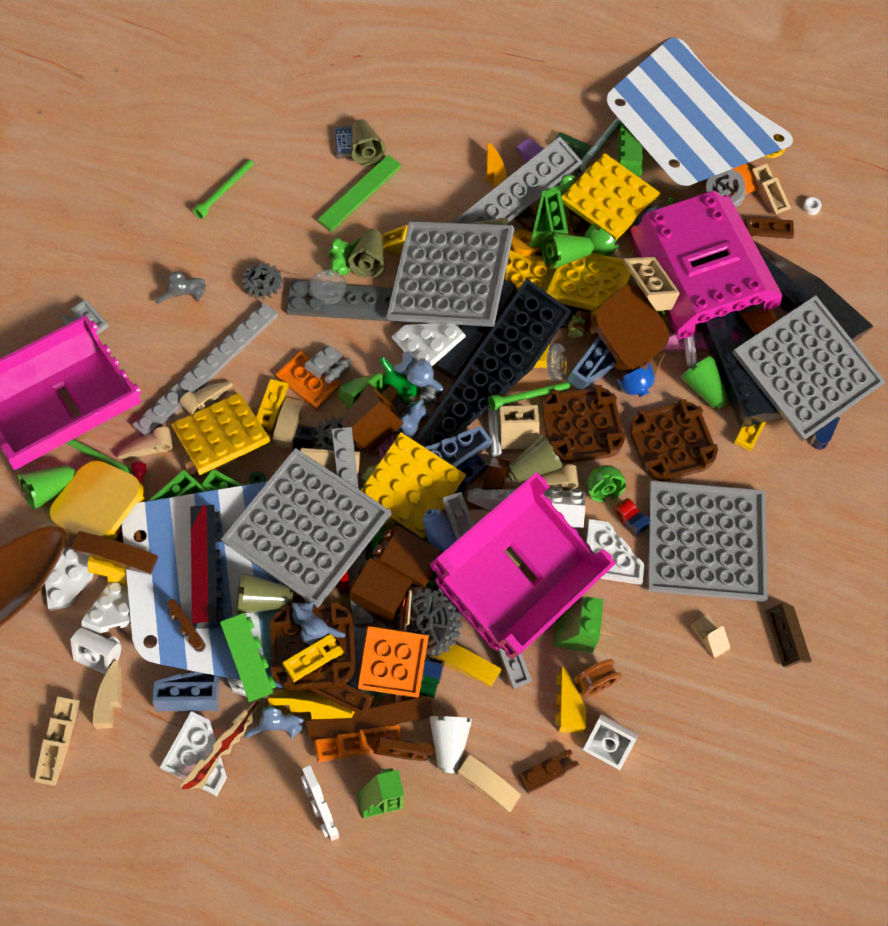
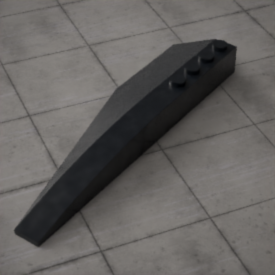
M754 241L782 293L781 305L779 306L789 314L814 296H817L854 343L873 328V325L821 278Z
M699 259L690 262L692 267L702 264ZM736 310L725 316H718L707 322L698 323L709 352L715 360L740 428L783 418L732 353L736 348L756 336L739 312Z
M529 279L522 282L495 321L494 327H491L414 441L426 447L460 434L489 408V396H503L534 368L572 310Z

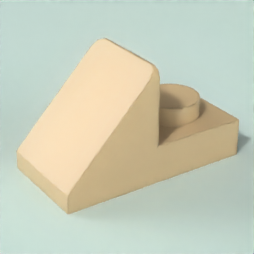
M708 614L691 624V628L713 659L730 649L724 627L718 628Z

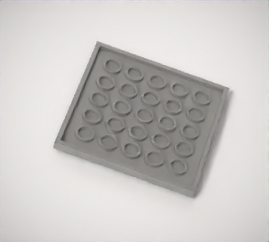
M409 222L387 319L390 321L494 327L514 233L513 225Z
M814 296L732 352L802 442L885 383V380L817 296Z
M295 448L221 538V541L274 579L288 586L290 590L309 603L314 601L313 606L318 608L389 518L391 511Z
M650 481L649 519L651 522L649 524L648 592L766 602L768 591L765 491Z

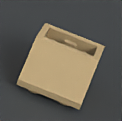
M538 405L500 406L498 416L501 451L526 450L539 437Z

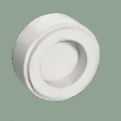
M815 197L807 198L803 204V210L809 215L817 214L822 206L820 200Z

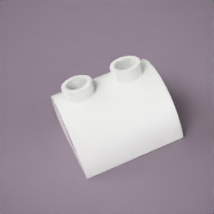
M85 628L78 629L71 638L73 660L102 674H106L113 661L119 660L121 653L120 641L114 636H109L107 639L101 636V633L91 629L90 631Z
M601 714L583 750L620 770L639 734Z

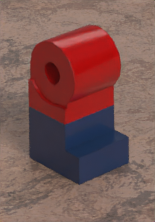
M629 498L614 506L616 515L634 537L648 528L651 520L647 515L644 516Z

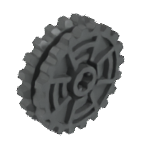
M420 589L417 590V594L412 593L407 632L428 635L425 656L433 657V655L440 656L442 651L447 653L450 651L449 646L456 644L455 638L460 637L458 630L462 628V623L459 622L462 614L458 613L457 607L444 592L432 589H425V591ZM406 600L405 608H404V622H405V616H406V604H407V600ZM399 608L398 611L400 613V617H398L396 620V622L399 623V627L397 628L398 631H400L401 608Z

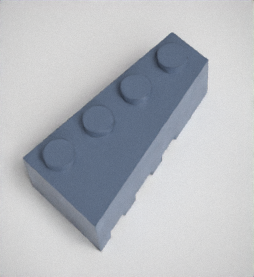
M479 426L424 448L458 469L473 456L480 454L490 447L492 440L482 426Z

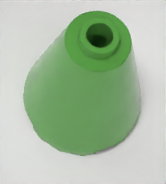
M549 232L544 235L542 240L545 241V246H542V257L546 266L550 265V269H556L587 257L594 250V244L588 237Z
M712 356L703 359L695 364L696 366L692 369H688L681 375L682 380L712 408L717 407L720 409L728 404L726 400L729 397Z
M68 465L19 473L18 481L22 492L24 491L27 496L25 497L27 503L32 509H36L62 492L76 473L72 467L69 468Z

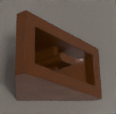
M491 457L483 490L503 489L510 461Z

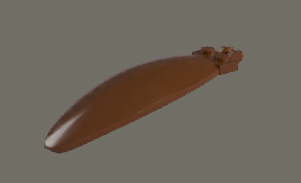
M54 526L42 527L0 547V626L18 614L34 598L53 572L65 548L66 532L63 528Z

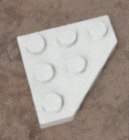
M427 323L404 325L392 336V339L404 352H409L417 361L421 358L426 359L433 366L464 339L466 335L456 324Z
M589 519L586 543L590 545L594 553L603 548L611 554L616 563L600 579L641 585L643 582L644 563L634 555L629 545L622 537L617 535L609 522Z
M71 547L64 548L56 567L45 582L48 609L50 611L70 607L80 591H83L92 580L94 574L88 573L89 555L75 553L71 550Z
M109 582L82 619V626L99 633L107 632L109 628L120 626V628L131 626L128 586Z
M191 711L160 769L184 781L201 759L205 762L213 752L212 746L216 742L210 720ZM219 751L197 773L196 777L189 782L190 784L196 786L204 779L220 755ZM221 757L205 786L200 788L216 797L227 779Z
M309 765L302 769L303 776L300 778L307 798L312 797L313 799L310 802L316 818L320 816L323 821L320 827L324 836H329L331 841L339 838V833L335 824H333V819L327 803L323 799L321 788Z

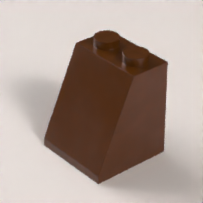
M370 383L364 388L341 422L343 428L352 427L355 444L360 450L365 449L369 454L404 424L394 406Z
M395 526L388 527L382 533V539L373 549V555L370 559L413 580L411 587L426 586L434 572L430 563L443 552L402 527Z
M369 558L366 564L363 563L358 571V579H353L348 588L350 591L349 599L391 628L399 613L398 611L401 608L404 597L409 595L413 580Z

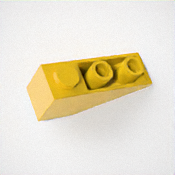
M562 666L560 673L556 675V685H560L559 693H556V705H559V713L555 715V725H559V732L583 734L586 729V707L566 667Z

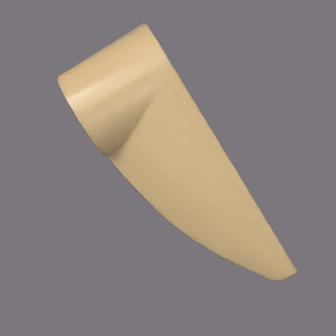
M231 381L221 382L204 387L194 393L187 392L182 396L179 404L193 416L197 411L211 406L233 386V383Z
M167 427L154 429L153 433L131 442L118 453V458H133L171 450L173 445L170 429Z
M565 465L561 469L541 475L550 486L548 489L557 487L562 490H571L579 486L578 468L575 465Z

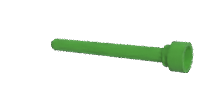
M248 160L204 203L197 204L192 209L193 213L199 219H203L208 215L209 208L253 166L254 162Z
M563 382L505 397L492 395L488 398V404L490 409L495 411L499 410L500 406H504V404L549 394L558 389L559 391L569 389L570 384Z
M75 439L66 443L101 462H105L129 474L131 472L130 467Z

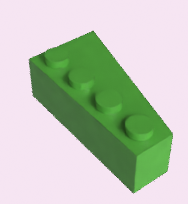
M620 121L617 162L636 176L641 177L643 145Z
M243 613L221 621L223 632L248 701L252 702L273 694V688H276L273 677L267 674L266 668H269L266 657L260 654L259 648H262L258 636L253 634L252 629L255 627L251 616L248 617Z

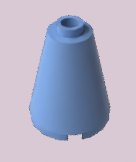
M430 509L425 512L423 517L428 543L444 552L457 540L448 518L440 510Z

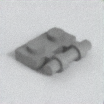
M86 299L71 309L73 316L69 318L65 314L61 317L65 326L86 315L90 321L93 320L97 325V335L109 327L108 323Z
M327 345L305 364V369L318 378L325 375V381L330 383L337 380L342 372H346L353 362L350 358L341 360L343 354Z

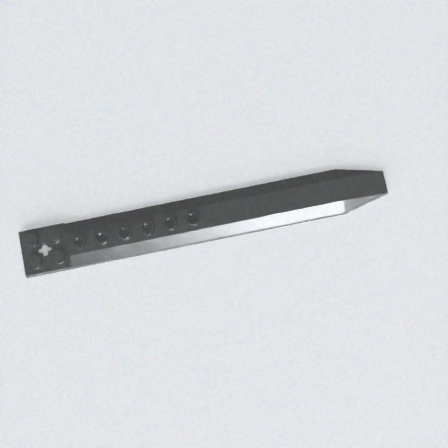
M291 280L287 315L390 321L387 319V313L393 288ZM310 296L312 299L305 301L303 297ZM563 304L572 312L561 328L569 326L573 315H576V312L579 311L578 307ZM390 321V322H405V323H421V324H427V323H423V322Z

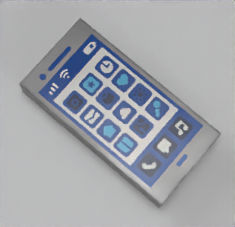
M351 126L334 127L337 159L352 158Z

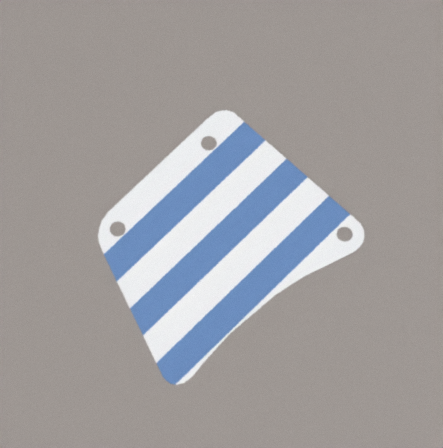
M678 38L668 39L619 82L607 96L608 105L614 114L664 171L680 185H692L787 148L793 143V138L787 130L736 97L703 65L690 47ZM623 99L626 104L618 106L615 104V100ZM780 134L785 140L778 142L774 140L773 136ZM672 159L677 160L680 166L673 168L669 165V161Z
M267 482L137 503L122 522L123 542L125 544L158 556L151 575L126 569L132 639L135 649L144 659L161 665L241 680L221 623L220 627L196 629L206 644L204 651L196 652L188 642L189 635L185 637L179 629L181 625L179 620L176 619L174 621L167 612L170 609L167 602L174 599L192 623L190 506L215 504L217 511L221 512V523H218V530H221L223 537ZM144 530L147 534L146 540L136 542L134 540V533L136 531ZM219 542V549L222 550V561H219V569L221 568L223 573V580L219 581L220 588L223 590V600H220V608H223L224 618L220 620L221 622L240 615L236 614L240 573L250 574L281 585L283 584L223 542ZM281 609L246 614L248 617L251 616L255 627L252 629L253 634L258 636L262 646V648H259L260 654L265 656L269 668H266L268 676H272L270 669V620ZM148 635H153L157 638V644L153 648H146L143 644L144 638ZM274 679V682H275L276 687L283 688V687L279 686V685L277 684V682L275 681V679Z

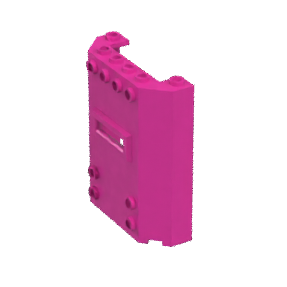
M711 191L648 212L642 217L643 221L638 226L634 225L630 229V242L638 258L655 257L680 292L672 310H664L678 340L689 338L695 334L697 323L707 322L712 318L722 317L736 310L740 311L747 306L758 305L763 302L762 309L764 311L781 305L782 293L728 195L721 196L718 192ZM727 250L729 254L728 256L692 267L690 263L691 261Z
M86 315L0 359V447L14 470L141 403L139 387L136 383L133 384L129 380L123 369L119 370L118 367L120 365L115 356L111 358L109 347L107 344L103 345L96 333L98 331L97 325L93 320L90 321ZM64 387L82 413L74 418L58 393V390Z
M537 472L430 563L432 570L437 572L438 577L435 580L439 588L491 648L496 651L499 648L506 651L505 655L511 659L520 655L616 564L611 554L603 548L594 553L590 545L584 542L578 535L577 530L571 527L565 520L564 515L558 512L552 505L551 500L544 496L543 492L550 486L545 478ZM509 546L538 578L535 582L532 583L507 555L505 550Z

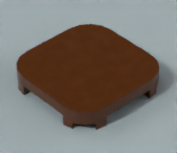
M626 285L618 289L589 314L591 315V327H589L591 333H598L617 362L614 366L618 370L623 369L631 373L645 366L668 344L669 332L666 324L644 292L635 285Z
M595 385L591 389L559 392V389L554 390L545 399L542 407V416L547 440L560 461L573 463L613 457L621 451L625 441V432L622 429L615 393L612 394L609 390L603 388L602 385Z
M680 399L676 404L645 411L644 408L635 415L630 426V434L643 469L648 476L658 481H668L705 471L712 466L717 456L718 446L712 440L702 416L703 409L700 405L697 407L695 404L687 402V399Z
M331 602L330 605H320L318 608L313 606L312 612L321 618L327 626L345 633V637L334 636L336 639L335 643L344 652L339 657L330 660L293 682L284 669L283 662L311 645H306L302 641V627L296 624L291 617L293 608L290 605L283 606L270 620L269 626L271 628L270 669L277 684L287 690L336 688L349 682L355 673L356 661L354 623L352 615L347 608L335 602ZM324 647L326 653L331 651L328 647Z

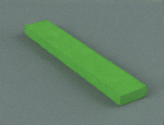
M387 155L318 218V223L332 232L401 168V164Z

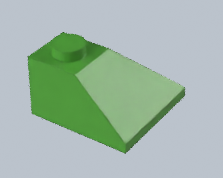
M377 373L353 379L351 382L343 384L339 390V399L350 410L369 383L380 393H383L382 374Z

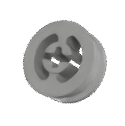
M730 169L708 179L706 184L707 193L714 191L717 185L719 195H728L735 208L743 202L746 189L744 179L739 172ZM737 185L738 191L734 195V186Z

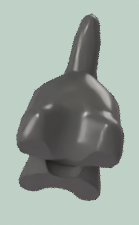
M171 273L168 276L167 293L159 296L156 304L171 297L191 294L199 302L200 297L205 293V280L201 278L186 279L182 273Z

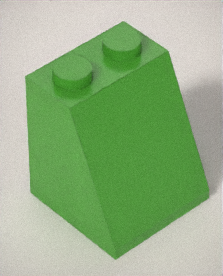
M582 596L556 620L553 647L593 653L600 638L604 599Z

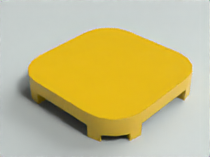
M101 461L89 462L76 472L73 479L55 499L50 508V517L57 527H61L76 536L78 531L115 540L118 537L115 533L134 506L137 503L144 502L143 486L132 474Z

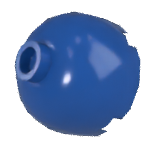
M647 364L648 369L646 370L641 367L623 376L625 379L623 381L620 378L616 381L621 390L630 396L638 394L641 397L648 394V389L655 382V374L651 365Z

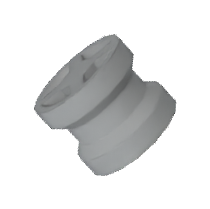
M426 385L424 386V393L420 395V399H423V403L436 406L438 397L441 396L442 392Z

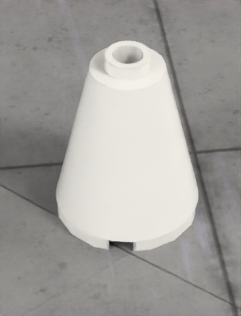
M430 716L437 766L442 768V773H455V769H459L472 718L449 716L440 718L438 716Z

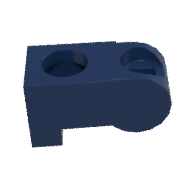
M836 417L815 432L811 439V444L815 449L823 450L826 448L840 420L839 417Z
M473 456L458 468V470L466 474V477L459 486L463 492L478 477L483 475L488 468V464L480 456Z

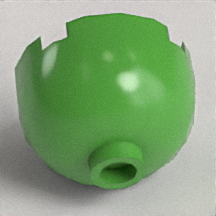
M591 224L584 237L590 238L593 242L594 250L592 253L611 256L619 245H614L615 239L602 228L597 230L595 229L597 225Z
M612 465L598 466L588 476L587 488L594 501L606 502L604 498L612 496L613 500L624 492L626 480L621 471Z

